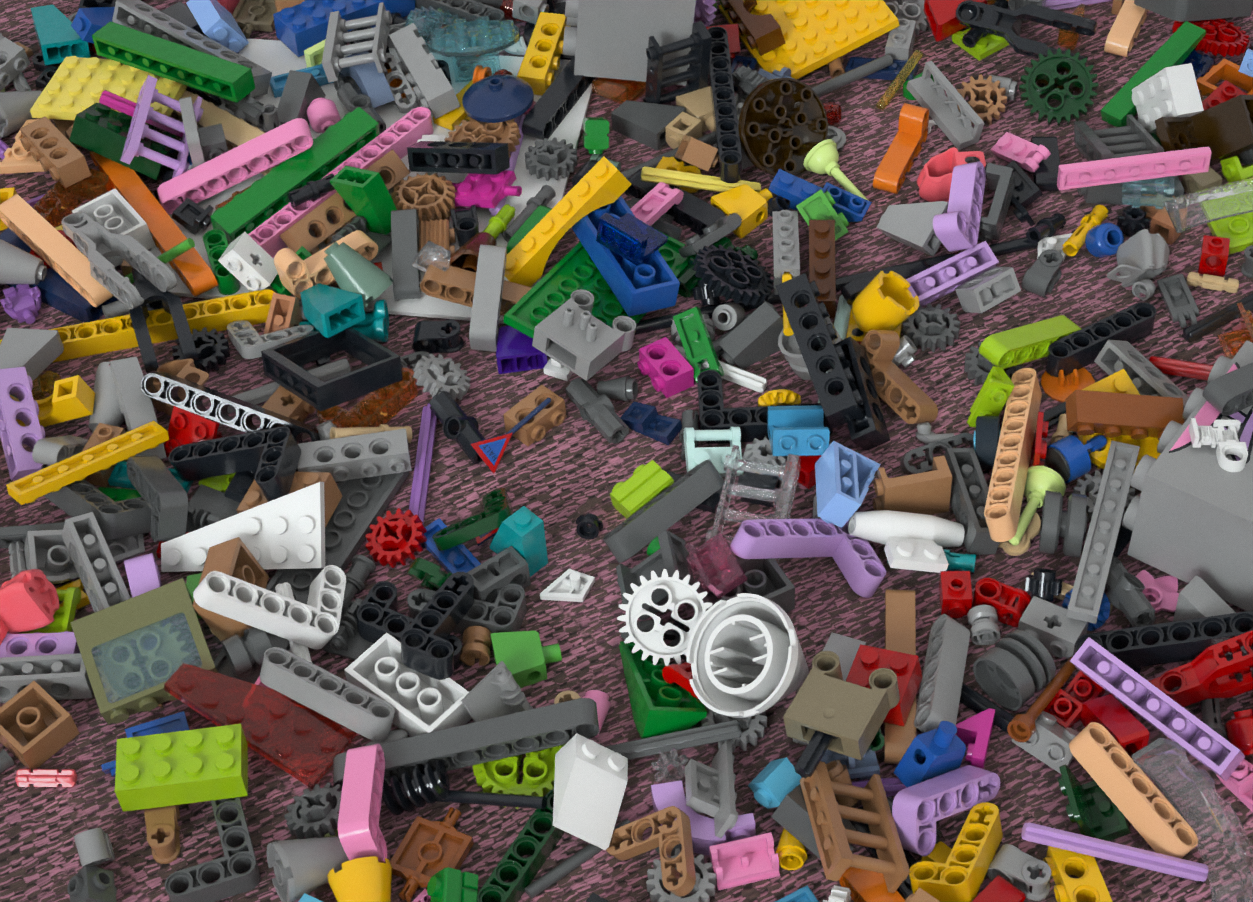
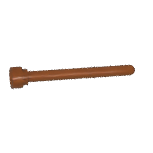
M1072 657L1067 660L1027 712L1016 715L1010 721L1007 731L1012 739L1018 742H1026L1034 734L1036 719L1077 669L1070 662Z

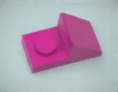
M989 708L956 724V735L968 746L965 761L971 762L972 766L984 769L994 724L995 709Z

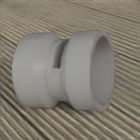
M978 605L970 609L967 616L968 623L971 626V641L976 645H991L998 642L1000 639V629L996 624L998 621L997 610L990 605Z

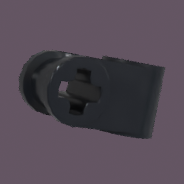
M475 205L460 210L450 209L453 228H455L459 247H462L479 233Z
M424 320L418 322L414 329L413 350L415 352H429V354L455 353L460 351L464 346V341L459 335L461 331L460 324L455 320Z

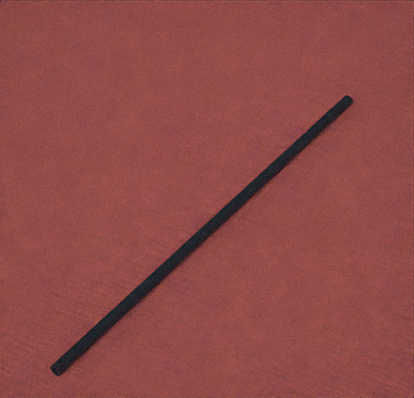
M1027 237L991 244L989 247L995 256L1037 248L1038 243H1031ZM963 251L835 278L836 291L842 290L846 284L854 280L878 274L880 271L885 272L925 261L930 268ZM771 292L766 301L772 305L782 303L780 296L774 295V292ZM734 300L701 307L700 311L702 315L708 314L711 319L713 311L717 306L734 302ZM742 301L738 303L744 311L757 309L762 305L757 303L754 306L749 302L748 306H745ZM682 312L641 320L636 324L635 335L670 328L674 320L673 316Z

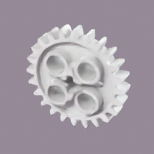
M663 569L662 576L658 578L653 570L651 571V580L649 581L642 575L640 576L642 584L640 587L633 583L630 584L634 591L633 595L623 594L624 598L629 602L628 604L619 605L620 609L626 611L625 615L617 617V620L626 622V626L619 629V632L629 633L624 643L634 642L635 646L631 652L635 653L641 649L643 651L641 660L644 661L651 655L653 656V665L657 664L659 658H663L665 666H668L670 658L674 657L679 665L681 664L680 655L684 654L687 657L692 632L706 612V609L713 605L709 602L703 603L702 599L708 594L707 591L699 594L696 591L700 582L692 586L688 584L690 580L689 574L683 580H680L678 570L674 572L672 577H668L667 570ZM656 589H663L668 594V601L663 606L655 605L651 600L652 592ZM646 603L663 613L667 609L672 612L671 618L688 626L690 630L685 632L668 622L664 626L661 625V618L643 609L642 604ZM683 603H688L694 608V616L690 620H683L678 615V607ZM642 615H649L654 621L653 629L649 632H642L637 627V620ZM669 629L676 630L680 635V641L674 647L667 646L663 641V635Z

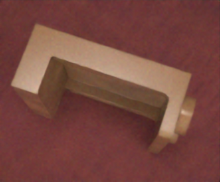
M944 455L933 457L932 471L888 478L884 467L878 468L877 479L873 481L876 497L872 499L874 511L891 510L928 515L949 512L952 474Z

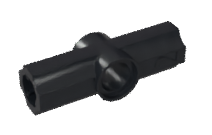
M442 391L438 395L433 396L429 402L431 405L430 409L443 424L444 435L448 439L455 440L473 464L482 462L483 460L469 444L485 439L479 431L476 418L467 416L449 392Z

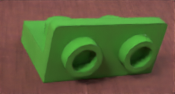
M820 189L796 205L808 226L809 220H835V240L849 232L846 228L850 225L842 212L836 213L832 207L836 202L828 191L823 193Z

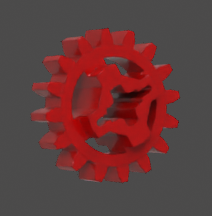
M400 508L397 509L394 515L387 511L386 518L384 519L378 516L377 521L379 523L377 525L370 524L369 527L372 533L365 536L369 541L365 546L374 561H378L383 567L389 563L391 568H395L396 563L399 561L403 566L406 565L407 558L415 560L414 552H422L423 548L420 543L427 542V538L424 535L427 530L417 514L413 515L411 510L403 513Z

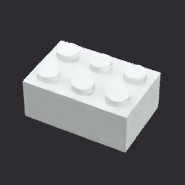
M1192 63L1166 67L1132 89V101L1136 106L1138 122L1141 123L1148 133L1156 131L1155 120L1161 117H1191L1204 111Z
M116 189L72 210V213L85 212L110 233L132 236L147 250L155 246L147 223ZM121 256L106 258L115 267L121 265L124 260Z

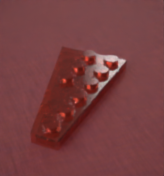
M183 663L164 684L166 692L217 726L241 724L248 747L311 789L314 788L315 784L319 782L332 766L334 757L342 753L357 734L351 729L273 689Z

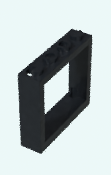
M352 327L329 338L324 337L319 331H315L261 351L264 375L319 411H324L403 380V364H401L400 356ZM341 350L368 365L325 382L300 367L328 353L331 355Z

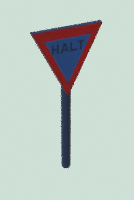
M551 398L545 399L506 434L469 443L492 473H495L511 436L551 402Z

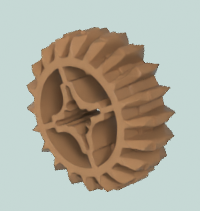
M426 172L425 175L417 173L415 177L408 176L406 181L400 180V185L394 186V192H392L391 198L397 210L417 209L419 220L423 222L425 220L435 221L436 219L449 220L451 216L450 209L457 208L454 199L456 198L455 187L450 180H446L445 176L439 177L437 173L429 175Z

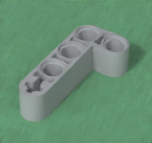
M480 245L469 330L471 350L497 351L507 247Z

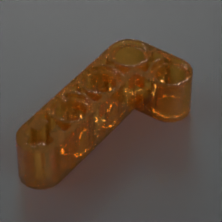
M89 168L91 176L67 188L58 181L32 208L56 228L62 223V219L70 215L72 210L76 209L85 199L91 201L111 191L112 187L109 177L103 172Z
M402 368L403 380L370 392L349 411L338 405L324 411L318 410L319 424L327 420H331L336 428L379 427L380 424H386L417 397L418 386L416 385L417 380L413 378L414 371L409 368Z

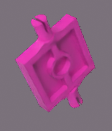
M504 170L499 174L469 173L463 182L452 183L456 190L455 206L460 207L475 205L477 208H495L507 196L520 197L522 188L521 186H512L517 178L514 171Z

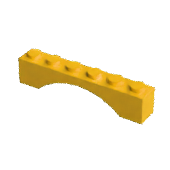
M603 156L507 254L505 277L510 282L531 287L542 276L545 264L552 250L564 234L590 212L614 203L632 184Z

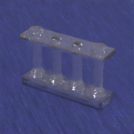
M733 445L731 455L727 454L724 461V471L727 472L713 529H708L706 534L705 546H709L710 556L716 557L719 545L730 547L734 536L722 534L725 520L742 523L744 520L789 519L801 469L799 455L788 454L786 464L782 463L781 466L742 460L740 458L739 446ZM738 470L779 477V480H782L780 489L776 488L775 491L734 483ZM731 495L773 502V505H776L775 513H770L769 516L728 509ZM774 558L775 561L779 564L780 558Z

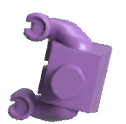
M18 284L16 288L10 287L2 290L5 298L1 299L0 302L4 311L19 323H34L35 317L39 316L38 311L41 308V292L38 286L30 288L28 284Z

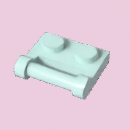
M685 427L684 447L687 472L701 462L710 459L721 477L742 475L743 462L740 427H730V429L694 430L693 427ZM730 440V447L695 448L694 441Z

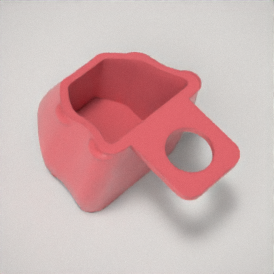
M953 147L932 157L924 165L917 178L919 196L928 202H949L953 168L958 165L968 164L965 161L967 157L978 158L985 168L984 153L982 151L958 152V149Z
M24 570L9 581H5L0 587V645L7 632L19 634L43 628L54 621L53 615L59 609V598L56 588L46 578L42 570Z

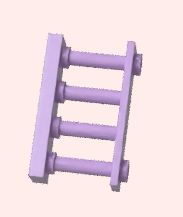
M148 75L138 95L120 161L130 165L134 156L139 157L140 155L174 169L172 176L174 178L187 172L190 165L187 162L189 148L184 125L181 121L154 111L150 104L155 101L181 112L180 103L173 98L158 93V89H155L157 78ZM199 96L193 104L197 122L201 119L204 110L200 108L203 98ZM151 119L184 133L182 142L149 129V125L145 124L146 120L149 121ZM146 137L179 151L177 160L144 147V144L140 142L141 138L144 139Z

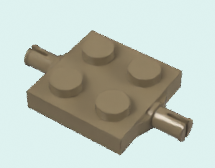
M275 0L239 1L232 16L240 29H243L242 32L247 39L250 38L253 31L273 32L275 28L273 14L277 13Z

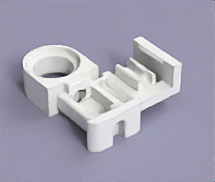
M1191 418L1189 433L1193 448H1201V445H1211V448H1215L1217 445L1216 456L1218 464L1222 469L1228 472H1240L1245 468L1248 451L1246 442H1239L1237 433L1241 425L1239 420L1217 419L1214 421L1212 428V426H1198L1196 418ZM1226 455H1236L1241 460L1232 461L1226 458Z

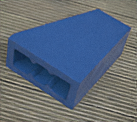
M115 7L79 8L71 26L83 41L94 44L92 35L110 21L112 22Z

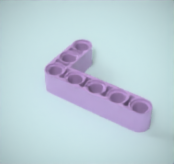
M821 518L744 520L730 545L733 553L743 559L833 557L852 590L865 598H870L875 594L886 575L885 567L868 540L849 534V520L842 528L832 523H827Z

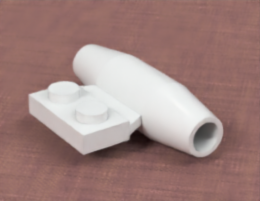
M891 510L855 512L848 523L850 535L885 545L884 551L890 568L935 573L946 571L949 565L943 548L960 547L965 534L964 526L957 522L928 514Z

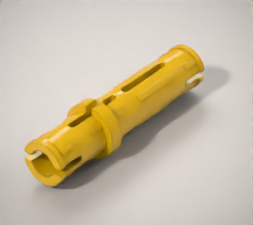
M1096 205L1090 214L1082 218L1081 225L1062 245V250L1066 255L1075 256L1085 244L1088 230L1093 226L1101 224L1108 217V209L1105 206Z

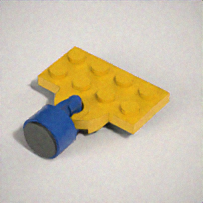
M1125 369L1082 389L1086 391L1140 395ZM1100 433L1086 436L1079 435V439L1073 435H1068L1047 446L1045 461L1048 468L1059 473L1064 482L1069 483L1089 473L1091 462L1097 465V468L1104 469L1111 441L1140 446L1136 469L1144 455L1147 454L1156 459L1161 454L1157 452L1159 440L1153 437L1136 440L1127 435L1110 438Z

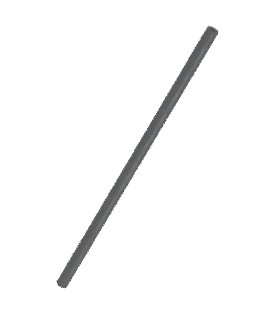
M886 54L814 86L812 89L818 97H821L893 65V59L890 54ZM715 131L697 138V140L714 145L716 144ZM678 147L621 173L628 179L643 167L656 168L663 156L674 157Z

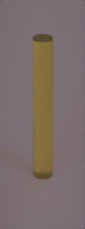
M914 51L877 102V108L881 110L886 108L922 58L923 53L921 51Z

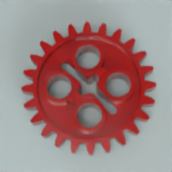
M1226 19L1189 21L1206 30V35L1195 47V50L1204 51L1206 54L1212 52L1214 56L1218 53L1223 57H1226V54L1234 57V54L1240 56L1241 53H1244L1250 39H1248L1249 35H1246V31L1241 30L1239 26H1233L1234 23H1228ZM1174 21L1172 33H1175L1184 22Z

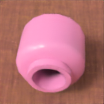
M322 97L314 99L307 108L306 114L310 125L318 133H324L329 126L335 125L341 120L335 103L330 99Z

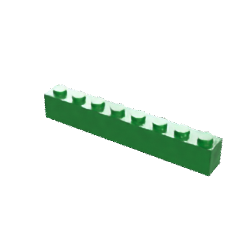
M111 21L92 35L95 49L99 56L236 103L255 89L252 70L249 67Z
M360 107L352 112H348L343 119L335 125L329 126L316 139L314 138L311 148L287 159L279 166H275L270 173L256 180L251 187L237 194L225 206L218 208L210 216L213 229L222 230L226 235L228 244L244 232L249 234L290 203L287 195L288 192L307 185V182L311 180H320L380 134L379 123Z

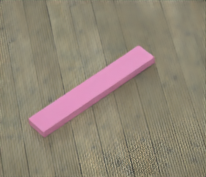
M1200 147L1059 165L1057 187L1059 190L1208 172L1212 152L1209 147Z

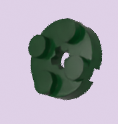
M416 558L407 571L409 576L422 581V587L437 591L452 573L446 574L440 570V566L422 558Z

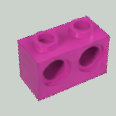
M667 337L639 349L638 368L642 375L650 377L651 383L657 392L661 391L668 398L694 386L693 367Z

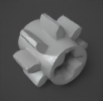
M906 335L900 338L899 348L892 359V362L897 367L902 363L906 368L916 358L913 353L917 351V347Z

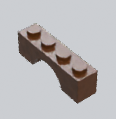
M719 0L722 8L729 10L728 14L732 22L738 23L741 35L747 36L746 39L752 50L756 48L760 56L785 44L781 27L771 14L754 15L750 13L757 5L756 0Z
M809 220V281L815 280L821 293L817 297L818 302H824L830 319H835L836 307L835 220Z

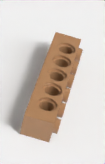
M393 149L365 169L379 172L388 190L391 188L394 190V186L400 185V180H404L403 178L411 173ZM335 192L279 236L287 247L295 253L303 246L313 255L320 250L317 245L321 242L328 244L332 240V236L336 234L335 231L353 221L352 218L356 214L351 208L348 210L345 207V200L338 192ZM327 215L332 218L333 224L328 221ZM309 228L315 232L316 237L309 233Z

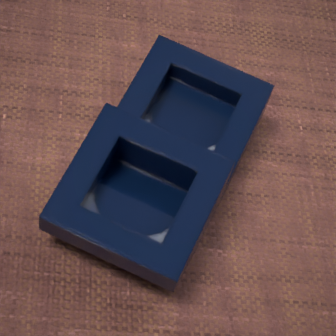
M633 402L620 417L629 429L666 445H670L682 430L680 419L658 415L655 406Z

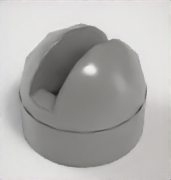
M1147 278L1140 279L1133 284L1132 293L1139 299L1146 301L1153 296L1156 287L1152 280ZM1140 293H1143L1146 296L1140 297Z

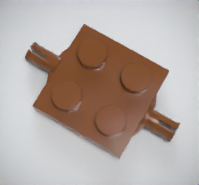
M450 807L442 822L430 821L417 816L390 860L392 874L407 881L399 893V897L405 901L406 899V902H410L418 887L427 888L430 878L447 867L460 869L474 842L473 837L463 834L454 828L461 816V812L458 809L454 811V807Z

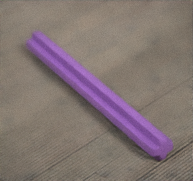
M429 403L422 410L409 510H411L413 515L417 514L423 522L422 524H424L437 417L430 409L431 405Z

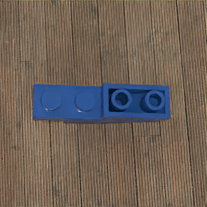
M781 169L778 170L768 189L770 192L790 200L789 208L798 210L796 205L820 189L823 193L828 191L836 202L832 207L837 214L842 212L848 222L862 221L872 203L828 182L821 188Z

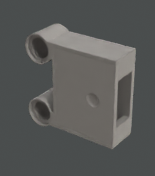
M580 289L573 291L568 301L535 326L532 346L587 381L619 353L631 349L636 323L628 316H618L613 320L612 328L591 315L594 303L593 294L587 290Z

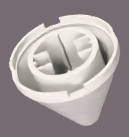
M740 593L737 594V597L727 601L721 599L716 602L700 618L689 641L687 663L691 664L693 679L689 680L691 687L698 699L706 707L725 716L746 718L760 714L799 689L809 674V669L791 619L778 604L756 594Z

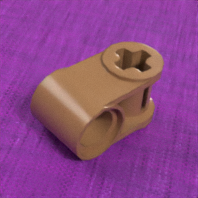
M178 805L145 809L146 838L148 845L152 848L153 859L160 864L173 862L180 854L179 830H181V826L178 825L177 819H180Z

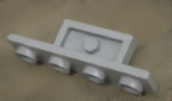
M727 740L724 741L711 762L712 768L693 759H690L685 767L686 806L691 807L698 813H705L714 817L715 836L722 838L728 829L731 830L738 819L735 804L737 793L734 788L736 774L733 772L735 757L732 755V742Z

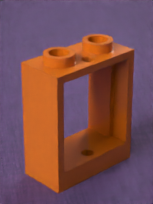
M1224 58L1217 65H1213L1203 77L1197 79L1196 82L1201 101L1203 102L1218 88L1215 84L1221 79L1227 80L1248 91V95H1253V77L1239 72V65Z

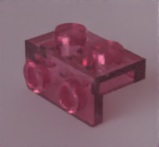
M721 532L698 548L691 542L685 544L689 553L686 559L694 571L698 570L700 576L697 580L704 591H711L720 599L748 580L727 539Z

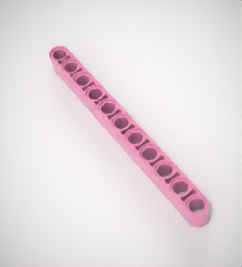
M426 107L412 109L324 177L332 173L335 176L345 166L367 169L392 149L402 159L408 154L407 147L417 143L418 139H422V135L433 134L430 110ZM337 191L327 192L321 195L320 199H312L295 208L291 203H288L248 235L274 258L279 250L287 248V245L279 235Z

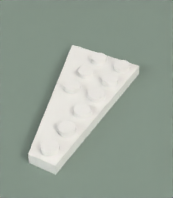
M318 482L161 543V572L203 571L209 547L237 537L242 540L264 570L325 568L324 482Z

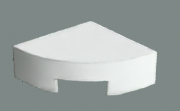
M523 36L501 41V46L506 52L513 55H525L527 46Z

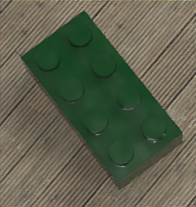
M95 103L76 115L69 139L70 142L155 180L159 179L165 171L169 170V167L140 155L139 157L134 156L130 165L120 161L132 120L131 116L114 111L100 103ZM145 123L146 125H149V129H152L154 131H157L161 134H164L166 136H169L180 141L175 137V135L169 132H161L157 129H154V126ZM146 137L144 139L141 138L140 142L144 144V147L173 159L178 157L177 150Z

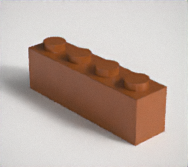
M1075 390L1065 399L1067 431H1074L1083 436L1100 433L1110 438L1127 435L1136 440L1148 437L1160 440L1164 429L1170 421L1173 420L1182 425L1184 424V419L1182 418L1184 411L1183 398Z

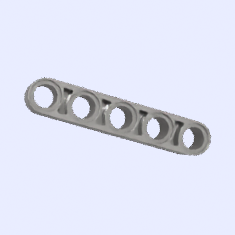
M946 614L936 619L929 635L923 678L914 720V726L924 733L937 729L941 721H949L955 726L957 721L970 630Z
M272 647L265 651L260 672V680L264 685L370 740L383 741L388 738L395 713L394 707L389 702L283 648Z

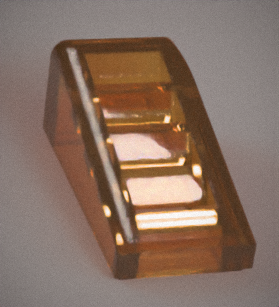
M1080 4L1072 14L1084 17L1085 5ZM1059 29L1057 44L1074 51L1080 34Z

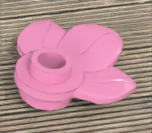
M1146 570L1140 571L1135 577L1144 584L1145 589L1142 592L1148 600L1153 601L1150 604L1155 609V613L1161 610L1175 612L1179 593H1177L1178 579L1172 575L1154 579Z

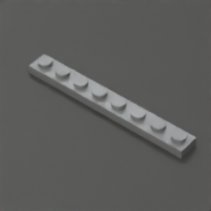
M1111 441L1066 617L1094 624L1097 622L1140 446Z

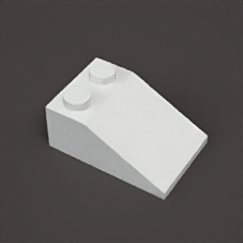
M576 733L555 754L553 826L606 850L610 845L628 782V758Z

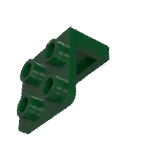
M1066 764L1059 767L1062 777L1058 778V783L1064 796H1068L1070 803L1065 806L1067 814L1072 823L1077 822L1082 835L1111 841L1131 834L1127 818L1094 780L1081 785Z

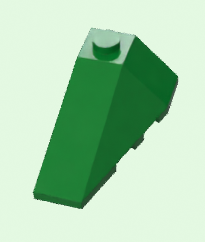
M620 641L619 649L633 719L641 739L687 730L706 717L707 710L698 698L693 697L690 692L676 682L667 683L662 675V670L665 667L663 658H659L657 664L653 665V656L649 655L643 661L641 660L643 654L641 649L635 653L631 652L635 643L625 644L624 641Z

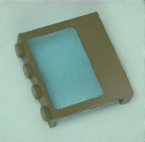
M183 578L70 622L100 713L108 725L124 722L129 716L141 711H151L158 704L168 700H178L184 697L186 693L195 689L208 688L215 681L221 679L195 609L192 606L191 600L193 599Z

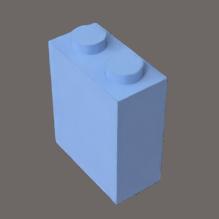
M189 0L186 3L203 33L210 39L236 53L249 43L232 14L217 0Z

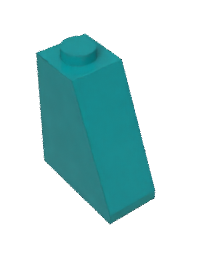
M320 283L300 292L304 316L326 338L366 319L363 298L360 294Z
M523 506L501 523L489 547L498 554L512 546L528 562L531 577L548 564L543 520Z

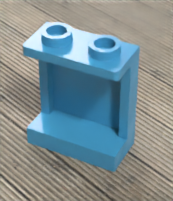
M768 406L767 433L772 455H822L829 447L830 437L829 428L823 425L824 411L822 406Z

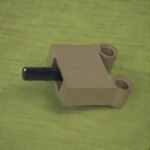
M821 651L813 657L812 669L783 716L787 736L808 743L795 765L796 773L805 779L811 777L827 749L858 760L863 759L889 710L899 703L898 682L894 671L888 668H880L873 671L869 676V689L843 681L840 660L836 653Z

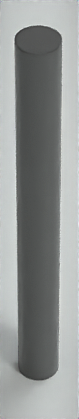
M625 819L616 825L614 830L631 822ZM591 843L525 887V892L531 899L603 849Z

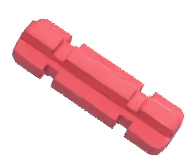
M18 769L15 780L19 787H30V784H34V787H58L59 784H62V787H74L77 774L74 769H62V772H59V769H34L33 772H31V769Z

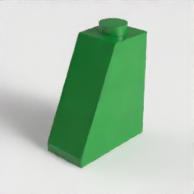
M345 166L330 180L331 185L357 216L364 217L367 220L366 226L369 231L387 235L391 232V211L397 210L380 173Z

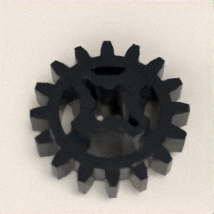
M206 327L201 332H198L196 328L193 329V334L191 335L199 359L194 360L196 368L208 374L210 369L218 371V365H225V358L230 357L228 340L225 339L223 333L217 334L216 329L207 332ZM176 339L177 345L172 346V356L174 360H183L184 355L179 339Z

